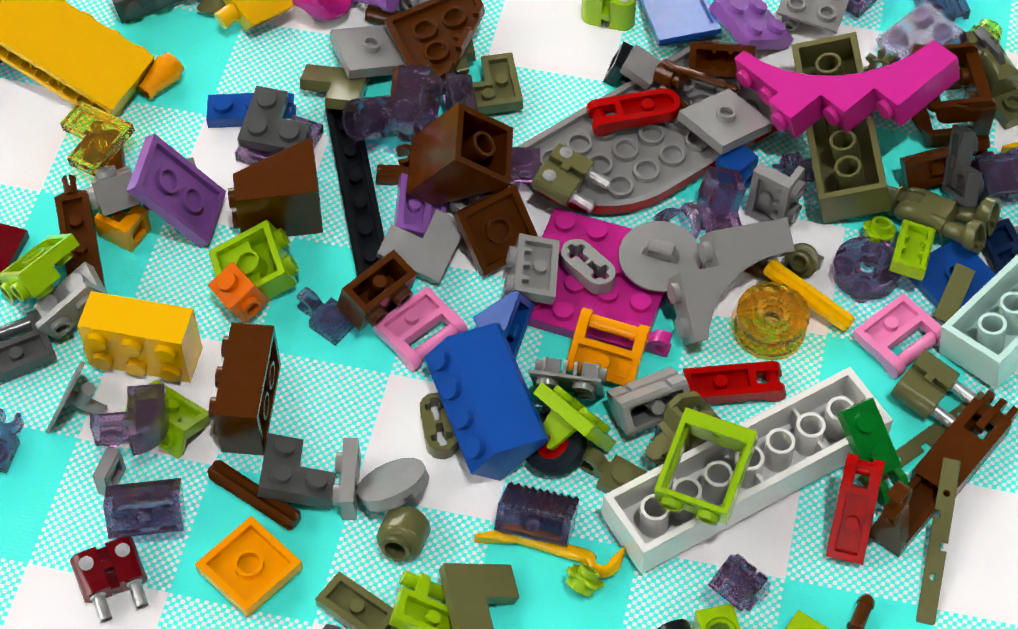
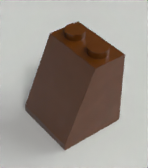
M460 102L412 136L407 194L435 206L508 187L511 182L513 127Z
M312 138L300 141L233 173L234 188H228L229 207L232 209L234 229L240 228L241 233L257 224L268 220L276 229L282 228L287 237L323 233Z

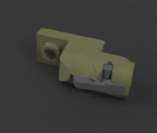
M980 26L979 29L973 31L969 30L963 34L959 43H975L978 46L983 68L997 109L994 117L1004 130L1017 126L1018 69L986 26Z

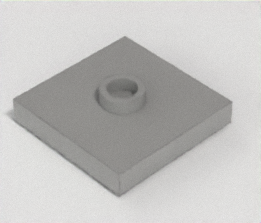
M386 25L331 30V43L348 79L393 75V69L398 65L406 73H409Z
M729 88L679 110L678 120L720 155L761 137L772 130V122Z

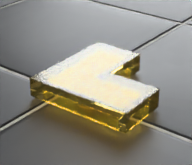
M79 101L60 122L63 131L83 139L67 157L69 165L95 177V171L105 167L135 132L132 123L82 101Z

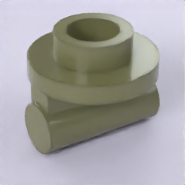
M807 243L794 244L795 251L785 255L786 267L795 272L799 277H807L813 274L816 269H820L824 260V256L819 255L816 249Z

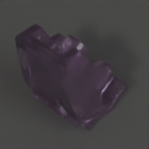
M737 553L730 554L708 586L718 592L719 595L738 610L743 611L746 609L751 612L755 605L760 604L769 594L771 583L768 581V576L761 571L757 572V568L753 564L747 562L742 555Z

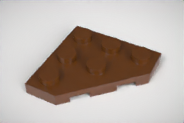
M429 0L384 19L386 28L412 78L423 91L451 80L485 14V9L481 0Z

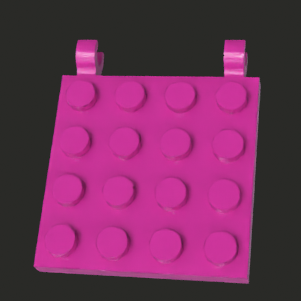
M554 208L542 237L560 240L556 298L553 305L533 302L535 306L528 326L573 339L580 312L584 307L594 310V314L638 327L640 324L650 326L652 331L667 292H655L641 288L624 274L619 263V248L623 238L632 230L631 228ZM571 239H582L613 264L616 270V282L610 292L599 295L588 291L562 267L561 248L565 242ZM594 273V279H597L599 276ZM605 274L601 276L604 280L606 279ZM589 328L587 338L631 351L635 341L593 328ZM665 330L651 332L645 351L652 352L661 357H668L672 346L670 343L672 333Z

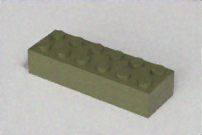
M856 32L791 44L796 73L839 76L864 72ZM871 113L848 133L838 125H831L824 116L810 126L806 131L823 223L891 211L873 114Z

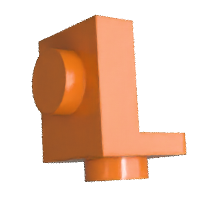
M233 261L208 284V287L223 304L243 323H247L252 317L256 316L269 302V298L256 287Z

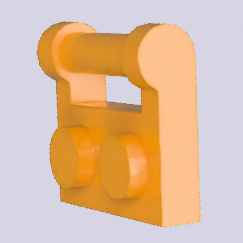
M583 307L567 360H569L568 370H574L575 361L580 362L579 373H581L583 362L601 364V368H607L606 381L625 386L626 383L637 379L644 351L650 337L651 327L640 324L638 327L594 314V310ZM589 328L635 340L632 351L587 338Z

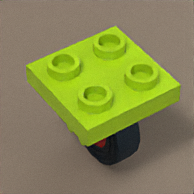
M541 382L533 392L534 395L551 408V410L539 414L550 440L526 459L535 470L544 475L561 476L570 473L580 465L582 456L587 449L588 439L607 453L617 442L607 434L611 429L610 426L585 408L581 402L559 385L551 389Z

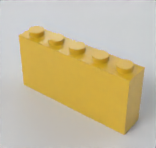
M0 0V60L110 126L139 90L137 86L143 81L154 62L155 56L150 54L143 46L135 45L124 38L117 30L99 23L91 14L80 11L68 4L66 0Z

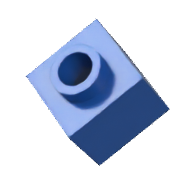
M745 145L722 154L716 158L713 179L733 195L742 187L747 188L751 185L753 170L758 165L759 157Z

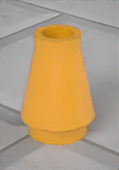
M165 52L162 56L158 55L143 81L137 87L145 97L152 100L157 94L182 78L181 73L185 70L184 66L176 57L168 52Z

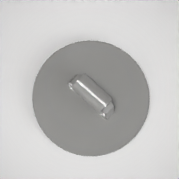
M651 221L640 224L626 234L619 248V263L624 274L637 286L650 291L667 292L668 278L681 272L700 269L701 266L697 240L689 231L671 222Z

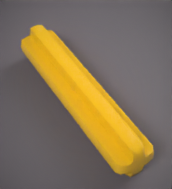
M770 260L764 268V275L841 331H847L854 322L855 318L852 314L777 260Z

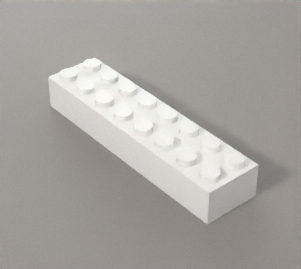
M848 367L739 424L740 426L758 431L757 444L727 525L720 522L716 526L709 525L696 519V514L685 510H682L681 513H675L659 505L660 502L655 500L654 489L664 464L603 495L602 518L622 547H625L626 553L637 569L643 574L844 466L847 454H853L837 417V412L866 398L873 397L888 434L893 419L852 368ZM709 441L702 443L683 453L670 489L721 507L741 452Z

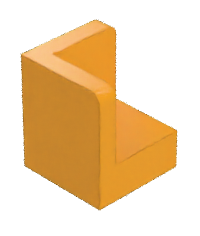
M139 205L133 206L128 213L123 211L115 212L111 218L103 216L101 213H97L94 217L99 237L131 253L151 231L147 209Z

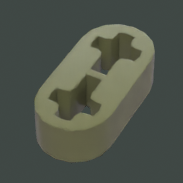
M427 394L420 402V419L426 449L433 458H451L458 450L457 438L439 394ZM438 406L441 419H434L431 407ZM443 431L447 445L440 446L437 441V432Z

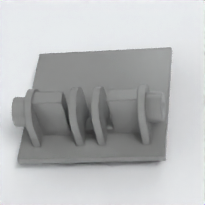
M781 0L776 15L782 16V23L785 25L787 32H793L800 27L801 23L837 34L849 0Z
M543 357V360L536 359L534 370L529 369L528 371L534 387H538L541 382L551 389L559 385L565 391L575 392L574 397L585 400H595L596 395L605 396L602 382H606L607 368H601V364L583 362L581 376H578L580 362L575 361L573 375H569V360H564L563 371L560 373L562 359Z

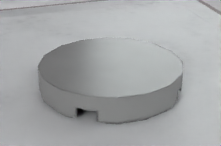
M400 458L389 461L368 473L358 484L356 493L367 510L385 512L406 504L404 498L411 494L413 498L418 497L427 487L430 476L422 460Z

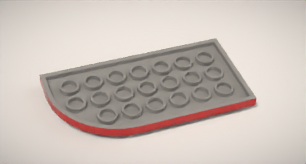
M715 36L702 38L697 42L720 41ZM690 46L667 59L688 68ZM708 76L737 86L739 90L735 93L770 120V106H767L753 89L744 88L737 78ZM688 78L681 90L675 89L673 91L690 106L726 89ZM630 80L601 98L659 89L661 85L653 80L652 84L645 90ZM584 107L512 149L511 166L531 186L545 161L549 160L552 151L561 143L595 162L593 169L612 179L607 190L588 179L582 188L578 189V193L596 202L591 213L620 214L644 209L668 198L715 169L716 158L720 154L678 120V116L668 122L615 130L607 136L598 137L594 135L592 129L593 119L589 117L587 109ZM612 112V113H607L606 116H607V115H613L614 112ZM772 124L771 132L761 137H758L744 145L747 148H749L757 142L761 141L762 139L766 138L770 134L777 131V129ZM537 191L538 193H540L542 196L546 197L547 199H549V200H551V201H553V202H555V203H557V204H559V205H562V204L558 203L557 201L551 199L550 197H548V196L542 194L541 192ZM572 202L567 207L577 211L588 212Z

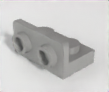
M759 163L753 170L745 215L759 222L788 217V221L793 223L802 208V205L798 202L806 188V182L803 181L805 168L799 165L789 177L777 169Z
M519 233L515 246H509L506 266L511 267V274H506L503 294L508 295L512 291H517L530 301L553 305L556 298L560 240Z
M87 262L82 263L55 286L48 295L34 304L41 318L35 324L38 331L56 339L61 338L69 333L79 322L91 291L108 294L92 265Z

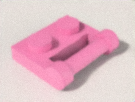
M428 286L412 296L402 306L392 310L380 323L374 326V332L402 359L405 366L412 372L422 366L424 357L447 336L468 331L465 322ZM441 321L447 325L413 350L409 346V344Z
M902 293L857 327L853 332L852 338L883 365L884 370L889 376L896 379L906 371V366L917 359L925 349L928 350L934 345H940L941 325L906 294ZM920 328L925 333V335L899 355H895L891 351V349Z

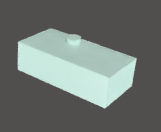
M1018 254L941 326L939 353L995 389L1018 369Z

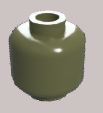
M402 505L397 509L389 510L377 532V543L384 555L389 559L399 562L413 560L421 554L431 531L430 522L415 507Z

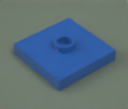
M952 240L930 253L926 273L922 281L908 278L937 308L956 262L976 271L961 304L962 307L996 274L976 253L964 249L960 243Z

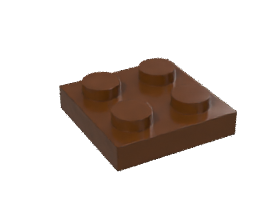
M510 184L506 188L499 189L453 213L479 275L485 276L506 265L509 246H515L519 233L538 236L516 184Z

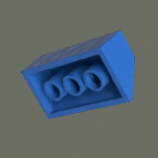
M492 323L447 336L424 357L472 475L501 481L550 440L499 323Z

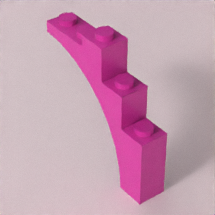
M935 40L914 54L890 65L862 73L839 76L807 75L786 71L764 63L746 51H742L734 58L737 68L736 77L744 88H751L758 93L760 99L767 106H770V120L774 127L780 132L786 131L794 139L823 116L831 125H838L848 133L876 109L883 118L887 120L892 119L899 126H902L960 79L958 57Z

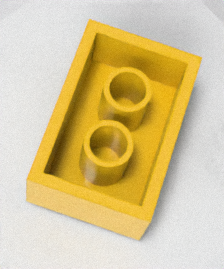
M91 291L77 325L89 365H93L101 370L115 369L127 371L135 376L149 375L160 377L169 382L183 381L191 383L203 349L194 309Z

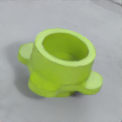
M573 564L572 567H568L566 570L569 574L566 583L573 590L584 596L592 597L595 591H598L599 588H603L605 585L599 579V572L587 564Z

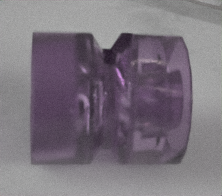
M390 95L352 99L345 105L342 113V123L346 134L352 140L358 142L395 137L404 126L405 116L403 107L395 97Z

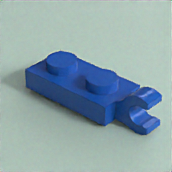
M254 93L208 95L206 115L208 128L242 127ZM288 93L289 101L283 118L291 119L296 117V105H294V94Z

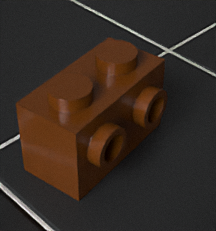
M393 249L342 288L336 307L359 332L369 324L374 327L386 317L387 310L396 304L397 307H400L413 295L411 289L417 273Z

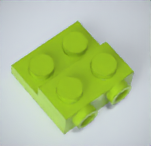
M268 220L208 251L216 276L233 261L269 299L297 285L294 275L300 272L299 267L292 255H287L285 250L290 246V241L282 228L276 229Z
M73 234L49 235L0 273V290L10 302L16 299L24 302L35 297L41 299L48 295L55 288L53 283L61 277L53 265L59 267L65 264L74 256L71 251L80 245Z

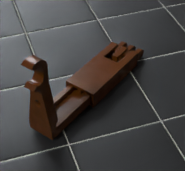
M988 390L981 400L974 397L912 470L909 481L911 487L900 480L891 487L886 494L891 499L884 506L883 512L871 527L869 537L897 557H900L938 511L935 510V503L943 458L961 461L956 492L957 497L1009 434L1012 423L1018 415V408L1013 406L1006 415L1003 414L1002 411L1007 406L1008 401L1000 398L994 407L991 406L990 403L996 396L991 390ZM985 427L991 430L984 440L970 432L973 429L981 435ZM945 490L943 492L944 496H950L949 491Z

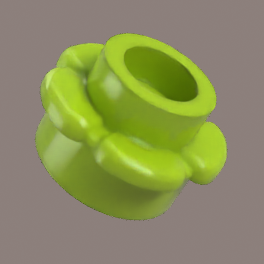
M876 216L872 220L865 221L863 225L865 240L877 247L889 245L897 232L891 220L884 216Z

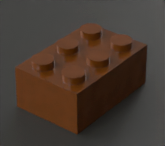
M231 322L229 336H224L222 339L221 356L224 358L223 366H217L215 373V387L218 388L217 396L211 397L209 402V419H214L213 437L218 438L221 452L264 456L281 369L275 327L272 325Z

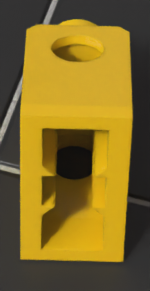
M223 0L226 6L214 13V16L224 29L238 21L242 28L248 31L288 12L295 5L292 0Z

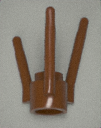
M663 59L654 72V82L661 85L660 88L681 90L685 86L687 79L690 78L721 89L729 88L733 92H738L739 90L735 85L708 77L703 72L680 66L668 59ZM680 98V108L684 109L688 107V105Z

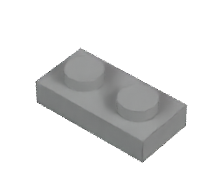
M343 438V451L336 452L335 470L336 474H341L340 484L333 485V506H339L342 520L357 519L358 495L356 491L359 484L361 465L358 438Z

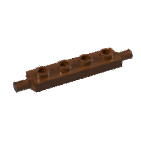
M69 174V185L65 175L61 179L64 193L54 197L60 234L72 233L80 244L71 251L74 256L65 263L67 276L82 263L87 262L94 267L106 289L88 192L86 190H77L76 177Z

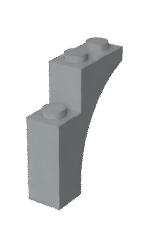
M788 217L710 231L699 237L698 254L700 260L705 263L706 268L681 272L668 278L667 294L670 303L674 304L677 316L675 319V330L677 336L682 339L683 346L708 340L710 324L716 305L723 292L740 273L757 262L783 257L795 251Z

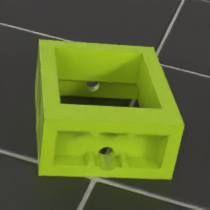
M685 407L654 489L655 500L660 502L659 505L671 512L681 513L682 510L696 514V519L703 523L716 526L720 522L727 525L757 444L758 431ZM690 435L741 452L721 507L670 489Z

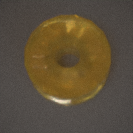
M767 282L752 286L743 293L738 301L733 325L736 341L746 352L761 359L778 360L793 355L799 350L805 340L810 319L807 301L798 291L785 284Z

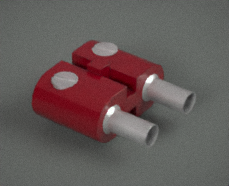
M132 537L117 538L106 542L103 548L96 549L95 546L77 553L70 559V564L85 603H93L100 623H106L113 619L106 598L113 596L112 593L121 590V592L130 590L138 610L144 609L149 605L142 586L148 577Z

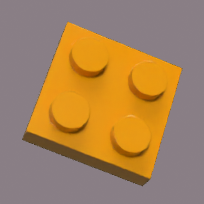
M252 516L246 519L195 563L197 571L247 618L303 569L302 561Z

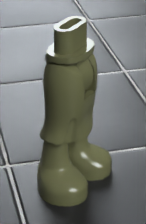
M887 185L891 211H888V215L901 221L906 219L936 229L935 233L940 237H948L960 243L964 249L974 253H978L984 248L987 236H992L999 220L1001 200L996 197L987 196L980 202L978 208H971L961 205L956 200L942 197L926 189L918 187L907 188L905 185L895 188Z

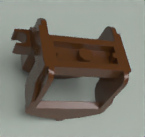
M975 43L942 45L958 57L960 79L946 90L964 88L966 95L965 99L941 101L939 95L911 118L917 129L922 133L928 147L949 145L952 128L933 130L927 109L935 112L936 118L940 123L970 122L967 127L977 133L976 136H989L997 108L979 55L978 46ZM927 44L915 45L911 55Z

